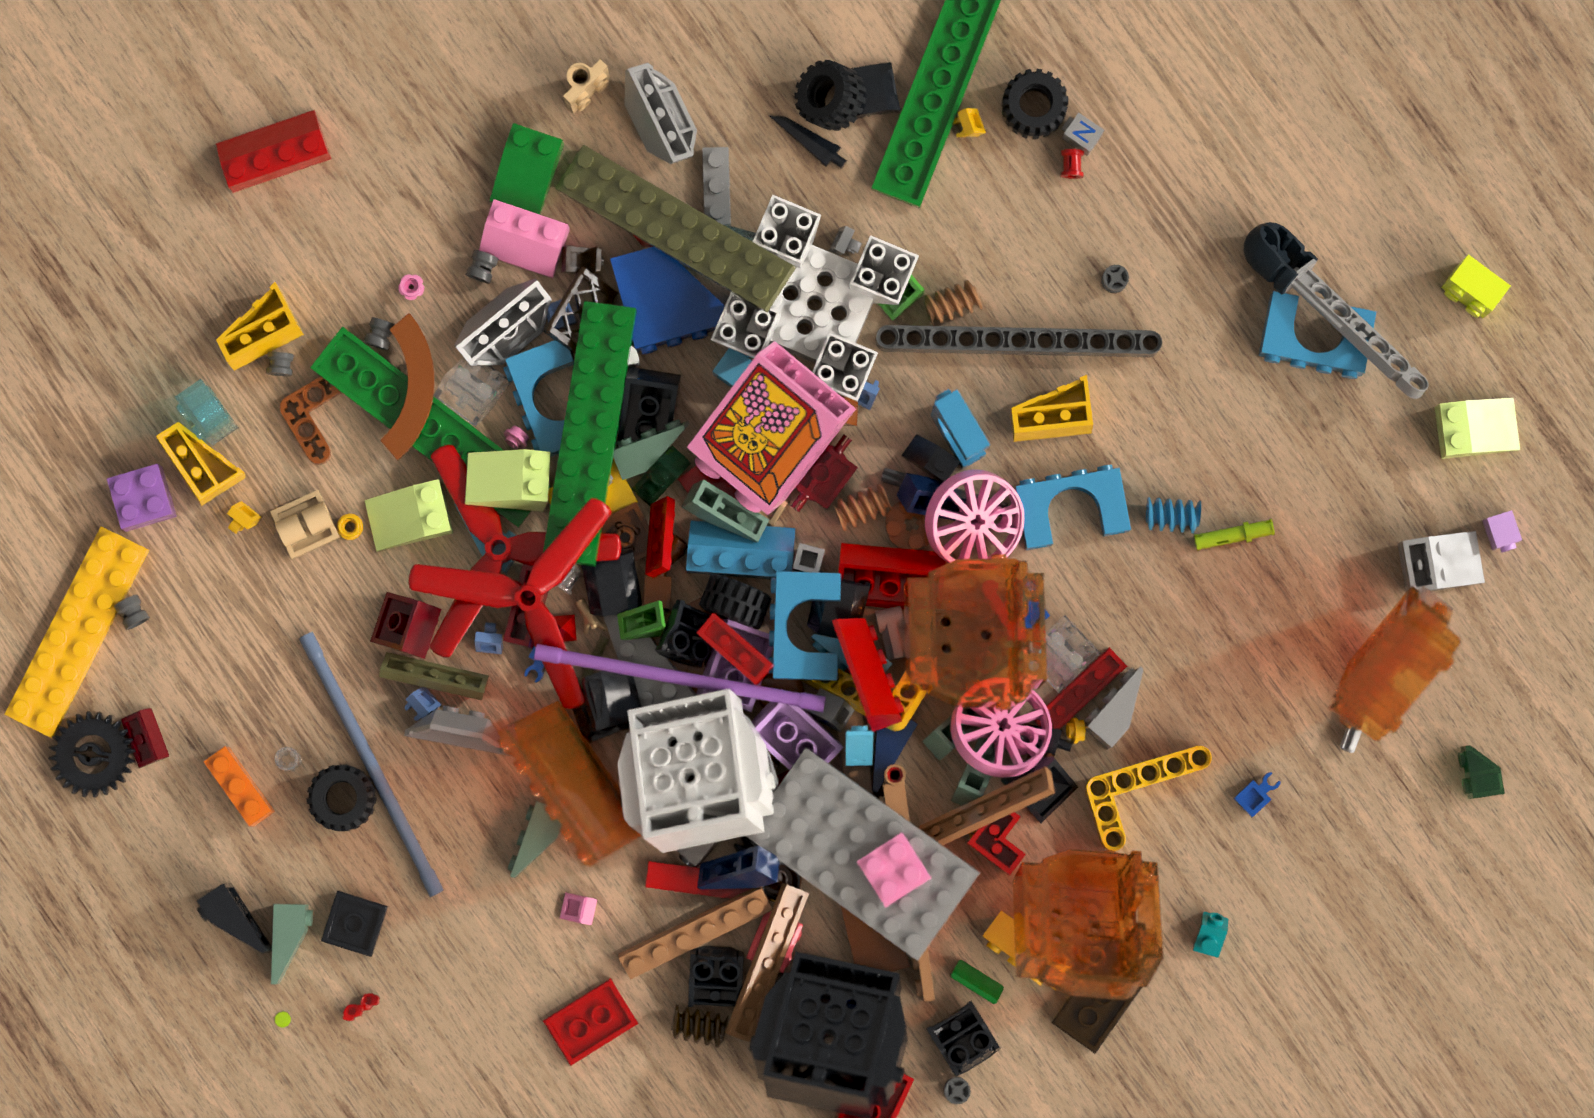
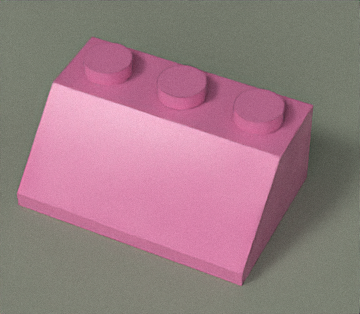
M494 199L484 226L479 251L491 254L502 262L553 278L570 228L568 224Z

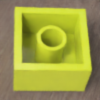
M1468 254L1457 265L1441 288L1445 290L1444 294L1454 302L1460 301L1466 306L1465 310L1476 318L1479 316L1484 318L1493 311L1511 285Z

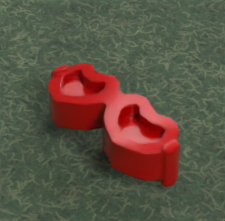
M373 993L364 994L361 999V1005H347L343 1012V1019L350 1022L354 1021L356 1017L362 1016L364 1010L369 1011L373 1006L379 1005L380 997Z

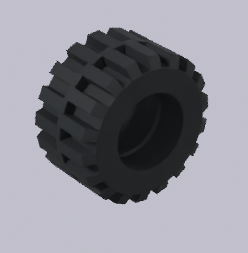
M825 60L824 62H815V66H808L807 72H803L800 75L802 79L800 83L797 82L796 84L798 91L794 93V99L798 100L795 106L796 109L800 110L799 114L802 118H805L809 123L830 131L831 129L839 131L841 127L846 129L850 126V121L854 123L858 119L856 115L862 113L863 109L860 107L862 103L866 102V98L863 97V94L866 93V87L862 86L864 81L855 70L835 61ZM835 85L834 97L826 105L827 93Z
M1031 69L1025 70L1024 74L1018 73L1015 75V79H1011L1008 83L1002 99V115L1006 118L1005 123L1008 127L1011 125L1014 133L1020 132L1024 138L1033 136V139H1039V136L1042 135L1044 137L1049 136L1050 132H1055L1059 125L1062 124L1069 101L1068 96H1066L1067 90L1065 86L1062 87L1061 80L1058 77L1056 79L1052 77L1053 73L1049 71L1047 74L1042 73V69L1032 72ZM1030 91L1041 92L1050 102L1048 113L1040 117L1027 115L1019 104L1021 96Z
M714 574L709 577L699 605L703 610L711 614L716 613L723 619H729L754 629H760L772 599L767 593L729 577Z
M348 765L328 766L329 768L322 769L318 772L319 775L312 779V785L307 790L309 793L307 804L310 806V814L315 817L314 820L318 824L323 825V827L334 831H349L357 829L361 824L366 823L369 820L370 814L374 812V803L376 804V790L371 783V779L360 769ZM339 782L350 784L357 794L354 808L345 814L333 812L327 804L329 789Z

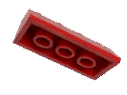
M315 110L216 143L227 185L233 193L331 160Z
M841 543L838 573H841V579L863 584L865 582L871 583L866 606L882 608L901 606L903 610L925 612L941 609L946 561L941 559L934 551Z
M865 618L833 620L835 631L871 730L874 732L902 722L900 713L904 712L899 696L893 697L891 689L895 688L891 673L885 674L882 665L887 664L882 649L876 650L874 641L878 640L874 626H868Z

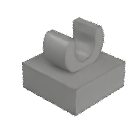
M843 226L839 228L829 251L836 255H842L846 250L855 254V252L858 253L862 243L852 239L855 230Z

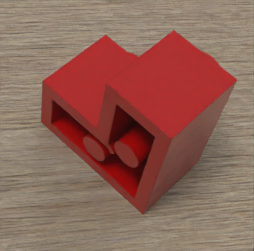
M1013 812L977 829L966 844L1010 876L1026 855L1005 838L1021 816Z

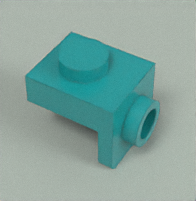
M1203 912L1193 951L1219 958L1228 932L1229 919L1219 913Z

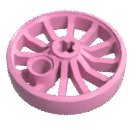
M985 470L963 471L944 481L931 497L925 516L926 535L935 553L955 567L973 571L991 568L1005 560L1017 546L1024 528V509L1017 492L1003 478ZM983 479L978 498L976 499L973 480ZM993 482L1000 484V490L987 502ZM962 484H964L966 504L953 491ZM947 496L958 506L959 512L941 509ZM1007 496H1009L1011 501L1010 506L1004 508L998 506ZM1002 514L1001 521L995 524L994 520L996 517ZM939 515L957 519L952 524L937 528ZM988 528L996 532L1009 533L1004 543L1001 544ZM956 532L942 547L939 537ZM983 535L997 549L988 557ZM964 540L959 558L953 559L950 554ZM975 541L978 560L968 562Z
M990 678L976 683L961 696L951 716V736L961 757L976 770L994 777H1014L1031 770L1045 754L1051 739V717L1043 700L1027 685L1009 678ZM991 689L1002 690L1000 709ZM978 692L982 693L989 709L972 696ZM1013 692L1022 698L1008 714L1009 694ZM1026 701L1035 710L1034 712L1013 718ZM967 705L981 717L962 714L963 706ZM1039 719L1042 729L1022 726V724ZM961 724L976 726L980 730L963 734ZM1020 736H1026L1030 743L1022 741ZM979 738H987L988 740L977 753L967 743ZM1038 739L1042 741L1040 749L1035 747ZM992 743L996 749L994 763L981 758ZM1003 748L1007 749L1014 765H1002ZM1029 754L1032 757L1028 761L1023 762L1020 755Z

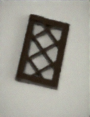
M580 267L553 316L543 330L544 333L575 354L577 343L573 341L571 334L578 333L579 329L570 331L567 316L579 314L581 323L583 309L579 295L591 293L592 301L598 303L596 291H600L606 295L602 304L611 305L618 292L586 268ZM582 279L588 282L589 290L578 291V286ZM572 296H574L577 311L566 313L565 308ZM560 317L563 319L565 332H560L554 328Z

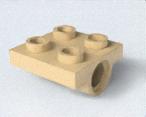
M601 59L592 68L584 63H575L568 69L567 81L570 90L563 95L566 107L573 114L577 110H584L591 102L589 98L596 91L600 93L608 86V79L610 78L608 66ZM579 79H586V82L583 84L576 83Z
M319 490L270 511L279 536L292 560L341 538Z

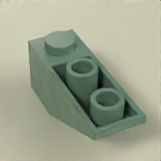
M678 419L665 424L666 429L657 432L655 428L642 432L641 438L632 440V437H627L617 441L618 446L614 449L613 457L622 480L647 472L690 425L689 421L681 423Z
M536 801L535 806L530 805L525 820L529 821L526 831L521 830L516 844L520 846L518 855H512L508 870L512 871L510 877L516 878L560 837L568 814L567 811Z

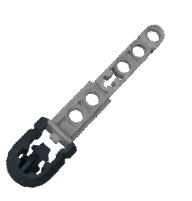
M1268 222L1256 226L1249 232L1244 242V255L1249 265L1267 282H1274V288L1281 295L1292 288L1296 290L1385 376L1396 382L1395 385L1408 397L1418 399L1424 394L1429 386L1427 379L1415 367L1411 368L1409 362L1312 271L1318 258L1310 251H1305V246L1288 229L1280 224ZM1315 292L1322 294L1325 299L1319 298ZM1334 310L1341 312L1344 317L1338 316ZM1371 345L1379 348L1382 353L1376 352ZM1391 363L1397 365L1401 371L1394 369ZM1410 381L1416 383L1420 389L1413 387Z

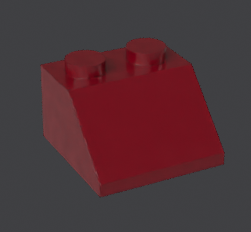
M386 592L370 642L425 659L442 609L419 600Z

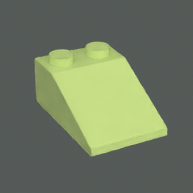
M1513 398L1440 403L1435 407L1441 459L1520 450Z
M521 449L468 453L465 504L544 512L548 503L550 452Z
M439 479L412 485L365 500L376 551L453 533L442 482Z

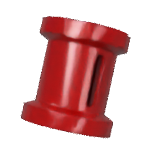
M1061 150L1063 171L1060 172V177L1065 179L1083 178L1081 157L1084 156V150Z

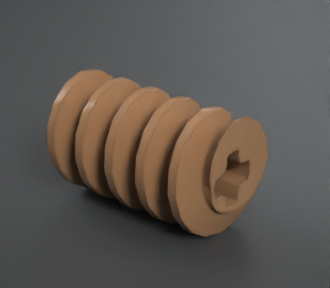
M968 280L964 281V289L958 283L955 284L954 293L948 287L944 289V296L939 291H935L934 300L929 294L925 295V308L932 326H934V319H937L941 325L944 324L945 315L953 321L954 312H957L960 317H964V308L972 314L973 305L975 304L980 310H983L975 286Z
M880 483L877 484L876 493L871 487H868L867 496L858 491L857 500L849 494L847 495V504L839 498L837 499V507L834 506L844 532L847 531L848 522L856 528L857 519H860L863 524H867V515L875 521L877 520V511L883 517L886 516V508L889 507L892 511L884 487Z

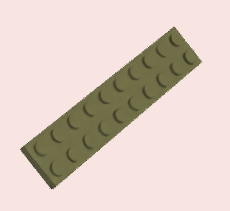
M584 144L555 187L560 193L768 313L796 269L782 258Z

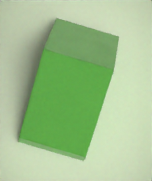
M911 274L899 305L879 304V306L893 321L924 295L925 289Z
M659 600L617 614L620 640L661 637L665 628L662 601Z

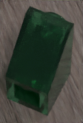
M672 445L635 484L632 490L651 507V504L659 499L687 469L691 462Z
M1471 745L1462 746L1461 752H1458V762L1460 768H1464L1465 778L1462 779L1464 794H1468L1469 799L1505 794L1501 768Z

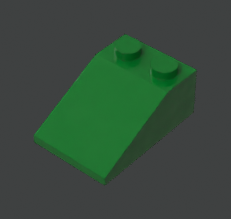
M513 123L503 150L489 202L493 203L495 199L540 215L564 148L563 140Z

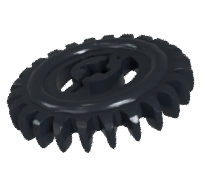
M90 711L86 712L85 720L80 714H76V723L71 719H66L69 728L59 726L58 729L62 736H52L58 742V745L49 746V749L55 751L56 754L48 757V759L57 761V764L51 767L50 770H60L55 780L66 779L63 788L73 785L72 794H76L82 789V797L84 798L88 796L90 790L94 798L98 797L100 789L104 795H108L109 786L114 790H118L116 781L125 783L126 779L122 774H131L132 771L127 767V764L135 763V760L129 758V755L136 750L128 748V745L133 742V738L125 739L128 729L119 730L121 721H117L112 725V715H108L103 720V715L100 711L97 712L95 719ZM97 735L108 742L111 753L105 752L104 748L97 743L87 742L79 748L76 747V744L86 736ZM92 750L99 755L109 756V758L96 757L90 759L85 754H79L76 751L87 752ZM74 756L78 757L79 761L86 766H98L103 761L109 762V765L99 773L88 774L77 767Z

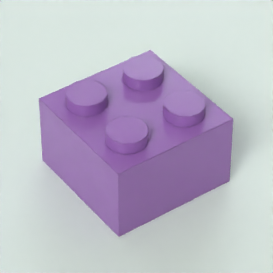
M159 464L107 478L122 530L128 532L177 517L163 467Z

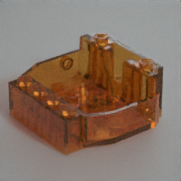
M995 554L991 555V559H957L929 572L926 578H907L904 584L906 690H928V695L958 708L995 707L996 710H1010L1012 707H1016L1024 702L1031 694V689H1039L1047 680L1044 573H1028L1027 561L1007 558V555ZM1029 602H1031L1032 628H1025V617L1029 613ZM941 619H949L950 626L944 627L941 624ZM988 631L990 639H983L981 632ZM1030 642H1032L1033 653H1030ZM942 645H949L951 647V652L944 653L942 651ZM1031 661H1033V670L1029 668Z
M1411 586L1348 661L1328 707L1339 716V720L1343 725L1350 729L1353 727L1357 731L1361 730L1374 741L1381 740L1389 731L1394 734L1403 723V720L1400 718L1437 674L1441 670L1445 673L1455 660L1452 657L1461 644V638L1447 627L1454 609L1425 586L1419 589Z
M1070 849L1043 858L1041 863H1021L1012 881L1016 977L1039 979V982L1068 996L1126 1000L1134 996L1138 987H1147L1164 959L1158 862L1142 861L1141 851L1132 850L1128 855L1116 853L1112 850L1100 852ZM1136 911L1138 914V922L1136 920ZM1052 913H1056L1059 917H1054ZM1091 928L1098 930V933L1093 932ZM1053 937L1059 938L1060 941H1055Z

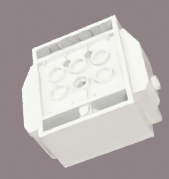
M730 689L628 710L630 732L626 734L618 760L622 810L625 821L631 828L640 833L643 839L664 853L764 832L763 816L774 814L771 803L773 801L772 789L775 788V780L773 774L769 772L766 744L750 719L743 714L742 700ZM702 734V739L697 742L696 736ZM677 739V744L674 747H670L671 741ZM695 775L694 781L688 783L689 776Z

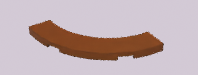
M410 313L389 329L402 349L408 373V388L403 409L393 427L380 440L397 461L409 451L420 436L428 420L435 391V372L430 348L422 330Z

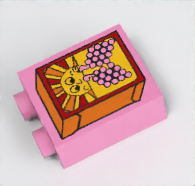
M774 341L756 355L687 448L697 456L695 464L704 474L714 479L723 477L737 489L735 497L743 507L755 513H759L762 510L769 515L787 499L856 408Z

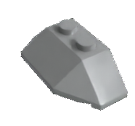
M649 63L627 69L625 71L624 105L647 152L669 164L691 158L694 154L693 148L697 129L675 84L662 73L654 70L653 66Z
M537 279L509 287L465 323L454 346L470 366L503 365L506 363V358L517 354L543 332L552 299Z
M443 706V710H434L406 729L404 736L507 756L511 754L510 748L491 720L484 718L485 713L469 710V715L458 713L459 708Z

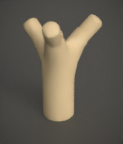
M584 598L575 603L584 620V634H588L590 626L592 629L598 627L608 632L607 626L590 614L589 607Z

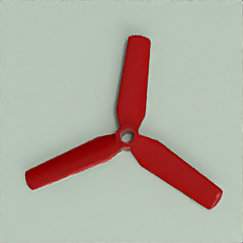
M444 445L436 449L431 454L432 461L469 531L485 544L486 553L470 570L500 574L503 563L509 560L532 566L543 554L546 532H526L510 538L505 537L500 517L494 507L465 504L467 466L453 445ZM601 533L597 561L619 559L621 541L618 534ZM505 544L506 549L504 553L500 555L493 554L496 545ZM454 599L430 644V649L441 657H450L483 605Z
M591 498L533 564L528 581L523 584L503 574L414 564L409 573V588L413 591L495 608L518 605L521 610H524L526 628L535 648L537 644L567 651L557 622L542 600L546 592L563 581L609 518L612 511L604 502ZM523 592H533L535 601L526 600ZM542 661L562 706L566 709H573L583 705L585 698L573 665Z

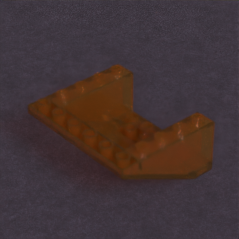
M559 700L506 726L498 732L501 737L497 740L506 754L516 758V761L513 762L515 768L521 776L527 774L532 781L528 785L537 799L542 796L548 804L544 807L545 811L553 821L556 818L563 826L559 831L568 843L571 841L575 843L579 849L575 854L583 865L598 868L642 837L624 819L620 787L581 734V731Z

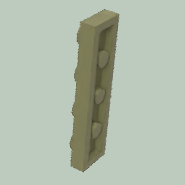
M388 652L385 654L379 673L381 678L477 700L483 699L489 675Z

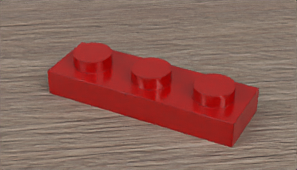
M669 496L652 503L650 507L645 575L652 578L669 571L672 563L671 551L674 538L675 499Z
M713 613L696 632L755 685H758L774 667L771 661L716 613Z

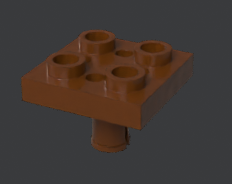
M634 502L611 514L603 524L601 533L618 534L621 541V554L628 553V550H633V548H627L633 545L635 547L633 552L635 561L647 556L649 526L638 504ZM616 522H621L622 524H619V523H618V524H617V527H620V526H623V527H621V528H619V529H616V528H615V523H616ZM635 527H638L640 529V534L635 535L634 531L636 533L639 532L638 529H636Z

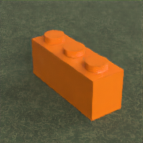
M224 746L203 761L250 827L256 826L275 812L230 747Z

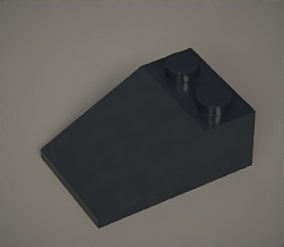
M629 367L625 380L618 441L627 437H632V440L641 438L642 432L655 428L657 432L666 429L665 424L675 420L681 375ZM670 447L661 456L662 458L669 457Z
M223 883L197 900L199 904L197 911L205 922L207 920L210 921L211 924L261 953H270L272 951V945L232 883Z

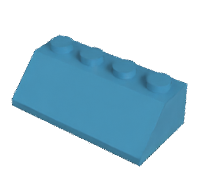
M691 521L686 572L760 579L776 577V571L792 572L795 528L766 526L759 542L756 543L708 522Z

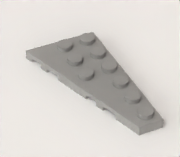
M617 614L603 616L618 660L678 671L668 658L659 655L655 651L658 645L652 637L620 640ZM634 677L642 707L697 696L689 686ZM697 735L696 741H700L703 735ZM677 739L671 741L670 747H674L677 744Z

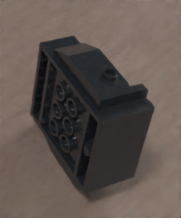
M796 951L790 973L785 972L765 996L755 1035H752L749 1046L758 1078L764 1080L767 1097L861 1118H872L875 1105L887 1107L890 1097L895 1093L897 1083L901 1084L903 1080L904 1068L901 1065L908 1041L906 1022L900 998L902 989L900 973ZM826 998L830 999V1001L828 1003H822L821 999ZM854 1004L856 1005V1007L854 1009L847 1008V1005ZM827 1037H831L834 1039L833 1042L829 1044L825 1043L824 1040Z

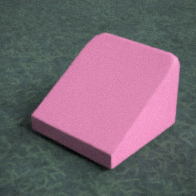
M565 892L560 919L591 925L597 900Z

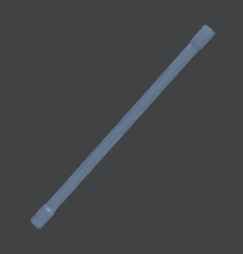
M310 632L299 638V641L309 660L313 663L403 840L429 897L444 891L327 664L314 633Z

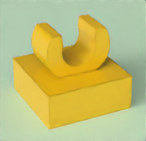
M965 108L957 112L959 117L954 119L953 125L961 123L963 130L956 134L957 137H978L986 133L978 108Z
M241 501L233 505L227 513L233 518L228 528L237 534L244 528L248 530L256 526L262 516Z

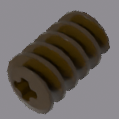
M676 1005L671 1027L673 1038L678 1039L680 1034L683 1033L684 1041H688L691 1035H693L694 1043L698 1044L701 1038L704 1037L706 1046L714 1039L715 1047L719 1048L724 1041L729 1015L724 1022H721L719 1013L711 1020L710 1011H707L703 1018H701L699 1009H696L691 1016L689 1007H686L680 1013L679 1005Z

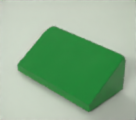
M963 960L957 962L950 974L951 978L992 1004L998 1002L1004 990L1003 985Z

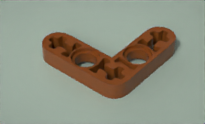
M321 376L288 395L280 403L281 414L309 460L316 465H322L329 461L331 449L309 412L342 393L334 386H331L328 389L332 393L327 395L326 389L320 384L325 380ZM314 387L322 391L321 399L316 402L308 399V392ZM289 402L299 404L296 411L300 417L304 413L307 416L306 418L299 419L294 425L291 421L296 420L291 412L286 413L285 411L288 409L287 403ZM304 423H309L313 428L312 434L306 438L301 437L298 433L299 427ZM317 436L320 438V440L315 441L320 449L324 447L326 449L323 452L324 457L322 459H319L317 456L313 458L312 454L315 453V450L311 444L307 447L305 446V443L313 441Z

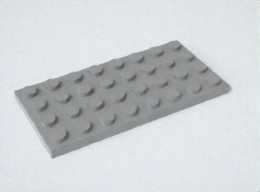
M805 748L773 793L771 804L773 805L774 814L763 816L764 832L747 835L753 842L776 855L778 860L917 961L980 874L975 868L808 748ZM900 833H904L930 874L931 879L888 907H885L857 861Z

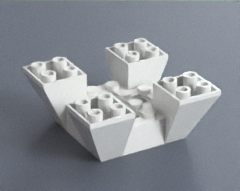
M772 195L753 242L792 264L796 269L768 313L731 292L711 341L752 358H755L759 352L775 341L787 352L815 363L812 372L838 394L858 402L878 354L876 351L857 344L858 337L873 303L899 305L919 255L870 235L859 263L847 260L812 245L820 222V214ZM827 275L832 279V283L826 287L821 286L817 281L818 278ZM793 289L798 293V296L790 301L785 299L783 294L786 290ZM812 299H817L822 303V307L819 310L813 311L808 308V302ZM841 309L846 313V317L841 321H837L831 314L834 310ZM801 323H808L812 327V331L809 334L803 335L798 332L797 327Z

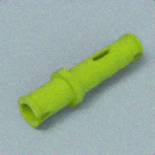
M1272 519L1250 524L1247 521L1242 522L1240 526L1194 534L1196 549L1199 551L1245 540L1246 543H1249L1255 538L1273 536L1275 531Z

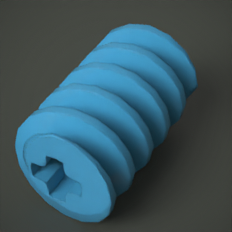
M1150 497L1147 498L1146 523L1149 530L1152 531L1155 523H1157L1160 531H1163L1165 525L1168 524L1170 532H1173L1175 526L1179 525L1181 533H1184L1186 526H1189L1191 534H1194L1196 528L1199 527L1201 501H1198L1194 508L1192 500H1188L1184 507L1181 499H1178L1173 506L1172 500L1168 498L1163 506L1160 498H1156L1153 505Z

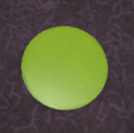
M279 1012L275 1017V1023L282 1028L287 1027L291 1022V1017L287 1012Z

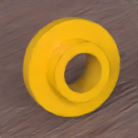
M345 514L337 522V531L342 538L354 540L362 534L363 522L355 514ZM349 522L355 524V529L352 532L346 530V525Z
M1073 717L1070 723L1066 724L1067 739H1071L1072 744H1078L1079 741L1085 740L1086 728L1084 720H1078L1077 717Z

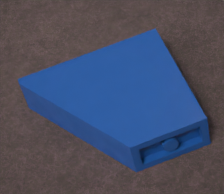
M655 247L610 258L623 306L636 308L637 310L632 338L637 352L642 351V354L653 353L657 351L658 346L667 344V347L678 346L683 343V339L692 337L693 340H699L708 337V332L715 331L725 305L680 262Z

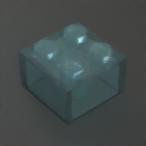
M202 379L175 396L179 402L176 408L184 419L186 418L188 422H193L194 425L191 426V429L199 440L202 439L204 442L207 441L214 446L239 428L210 386Z

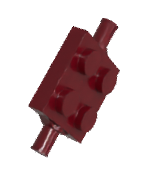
M843 434L835 447L828 445L796 486L800 494L790 505L793 509L797 506L796 511L800 512L809 500L828 510L858 469L856 465L847 460L843 453L852 442L849 437L846 440L847 436Z

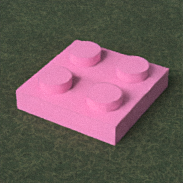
M900 833L857 861L885 907H888L931 879L930 874L904 833Z

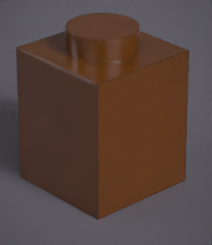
M667 572L655 578L645 575L643 605L659 600L662 601L663 610H671L672 577H667Z

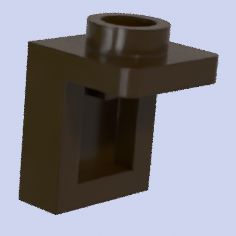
M563 246L561 273L577 274L580 267L586 268L593 274L600 273L604 263V257L601 254L602 248Z

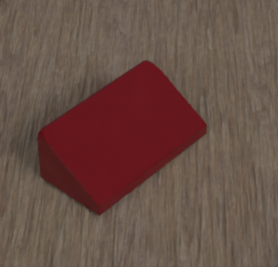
M151 708L139 710L121 719L124 729H128L127 738H133L130 746L136 750L133 754L139 768L169 757Z

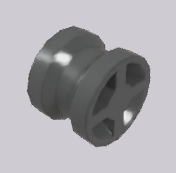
M1121 265L1109 266L1102 276L1101 283L1103 288L1110 293H1119L1124 290L1129 281L1128 271Z
M268 352L267 358L270 362L266 368V374L292 376L293 370L290 368V365L294 360V355L285 352Z
M961 1077L950 1078L945 1083L943 1089L946 1099L956 1105L966 1102L971 1093L968 1082Z

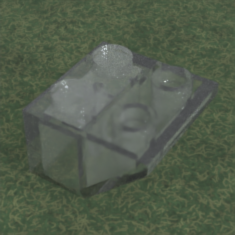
M463 357L444 375L434 393V397L476 427L488 415L512 381L508 382L507 377L490 365L470 366Z
M1066 615L1023 653L1025 658L1058 693L1101 654Z

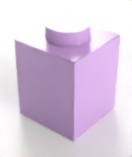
M1512 510L1483 520L1492 551L1500 548L1501 553L1517 548L1515 543L1522 541Z

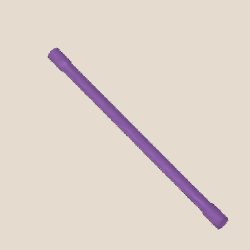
M537 644L534 659L539 661L569 664L705 690L720 691L730 689L738 696L793 705L818 712L824 711L826 696L752 685L566 651L561 648Z

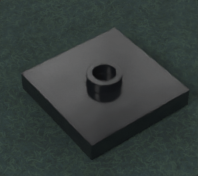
M337 890L321 941L372 957L389 906Z

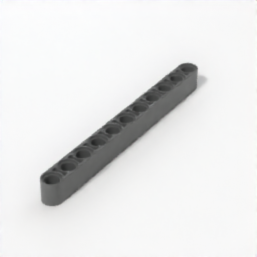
M885 325L879 328L876 334V345L880 350L884 352L1153 357L1158 353L1163 343L1160 334L1151 330ZM883 333L893 334L895 341L890 345L883 344L880 340V336ZM910 333H916L920 336L921 342L918 345H910L906 337ZM939 333L945 335L947 343L943 346L936 345L933 342L934 335ZM963 334H968L973 338V344L967 347L963 346L959 342V337ZM988 335H995L1000 343L996 347H990L986 344L985 338ZM1015 335L1024 337L1025 346L1015 347L1011 341L1012 337ZM1040 336H1048L1052 341V345L1048 348H1042L1038 344V338ZM1072 336L1078 341V346L1073 349L1068 348L1064 344V339ZM1100 337L1104 341V347L1101 349L1093 348L1090 344V339ZM1120 337L1127 338L1130 342V348L1126 350L1120 349L1116 343L1117 339ZM1145 338H1152L1156 342L1154 350H1147L1143 346Z

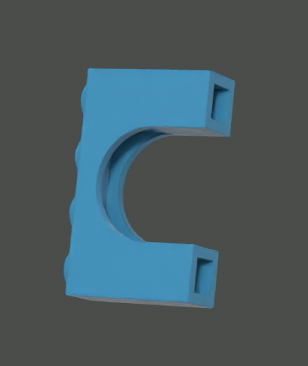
M1277 291L1271 293L1258 356L1265 357L1264 361L1279 364L1280 360L1290 362L1291 367L1305 369L1306 365L1316 367L1317 372L1331 374L1332 371L1342 372L1341 376L1349 379H1357V376H1362L1365 373L1367 358L1343 335L1339 345L1329 352L1317 353L1303 347L1297 340L1294 332V321L1299 296L1287 293L1281 295ZM1351 307L1374 328L1376 311Z
M554 340L506 358L508 366L503 367L508 382L514 381L517 390L513 391V395L517 405H523L526 415L522 416L527 431L532 429L536 438L531 440L534 450L550 452V457L559 454L564 420L555 421L542 416L535 407L534 392L538 383L545 376L574 365L570 350Z
M947 389L937 395L932 408L931 418L953 455L960 460L959 465L963 470L985 457L986 452L984 450L989 448L990 443L958 389L953 392Z
M1104 465L1097 467L1098 472L1087 473V469L1071 472L1072 476L1061 478V474L1046 476V481L1035 482V478L1019 481L1020 485L1016 486L1014 490L1019 495L1024 509V528L1022 533L1025 549L1031 550L1053 545L1048 508L1051 500L1058 493L1065 490L1085 492L1095 501L1099 512L1103 537L1129 532L1131 526L1120 468L1113 469V465Z
M776 571V577L771 578V593H776L775 604L770 605V620H775V629L769 632V646L774 647V657H769V661L774 664V667L768 673H773L774 679L838 681L839 654L812 653L798 649L791 643L788 637L787 620L792 610L803 602L840 601L841 573Z

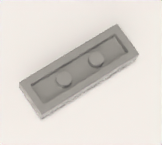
M729 147L702 148L704 214L724 226H731Z

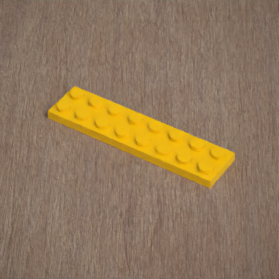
M100 526L4 715L50 738L56 734L117 614L114 606L125 599L149 552L148 549Z

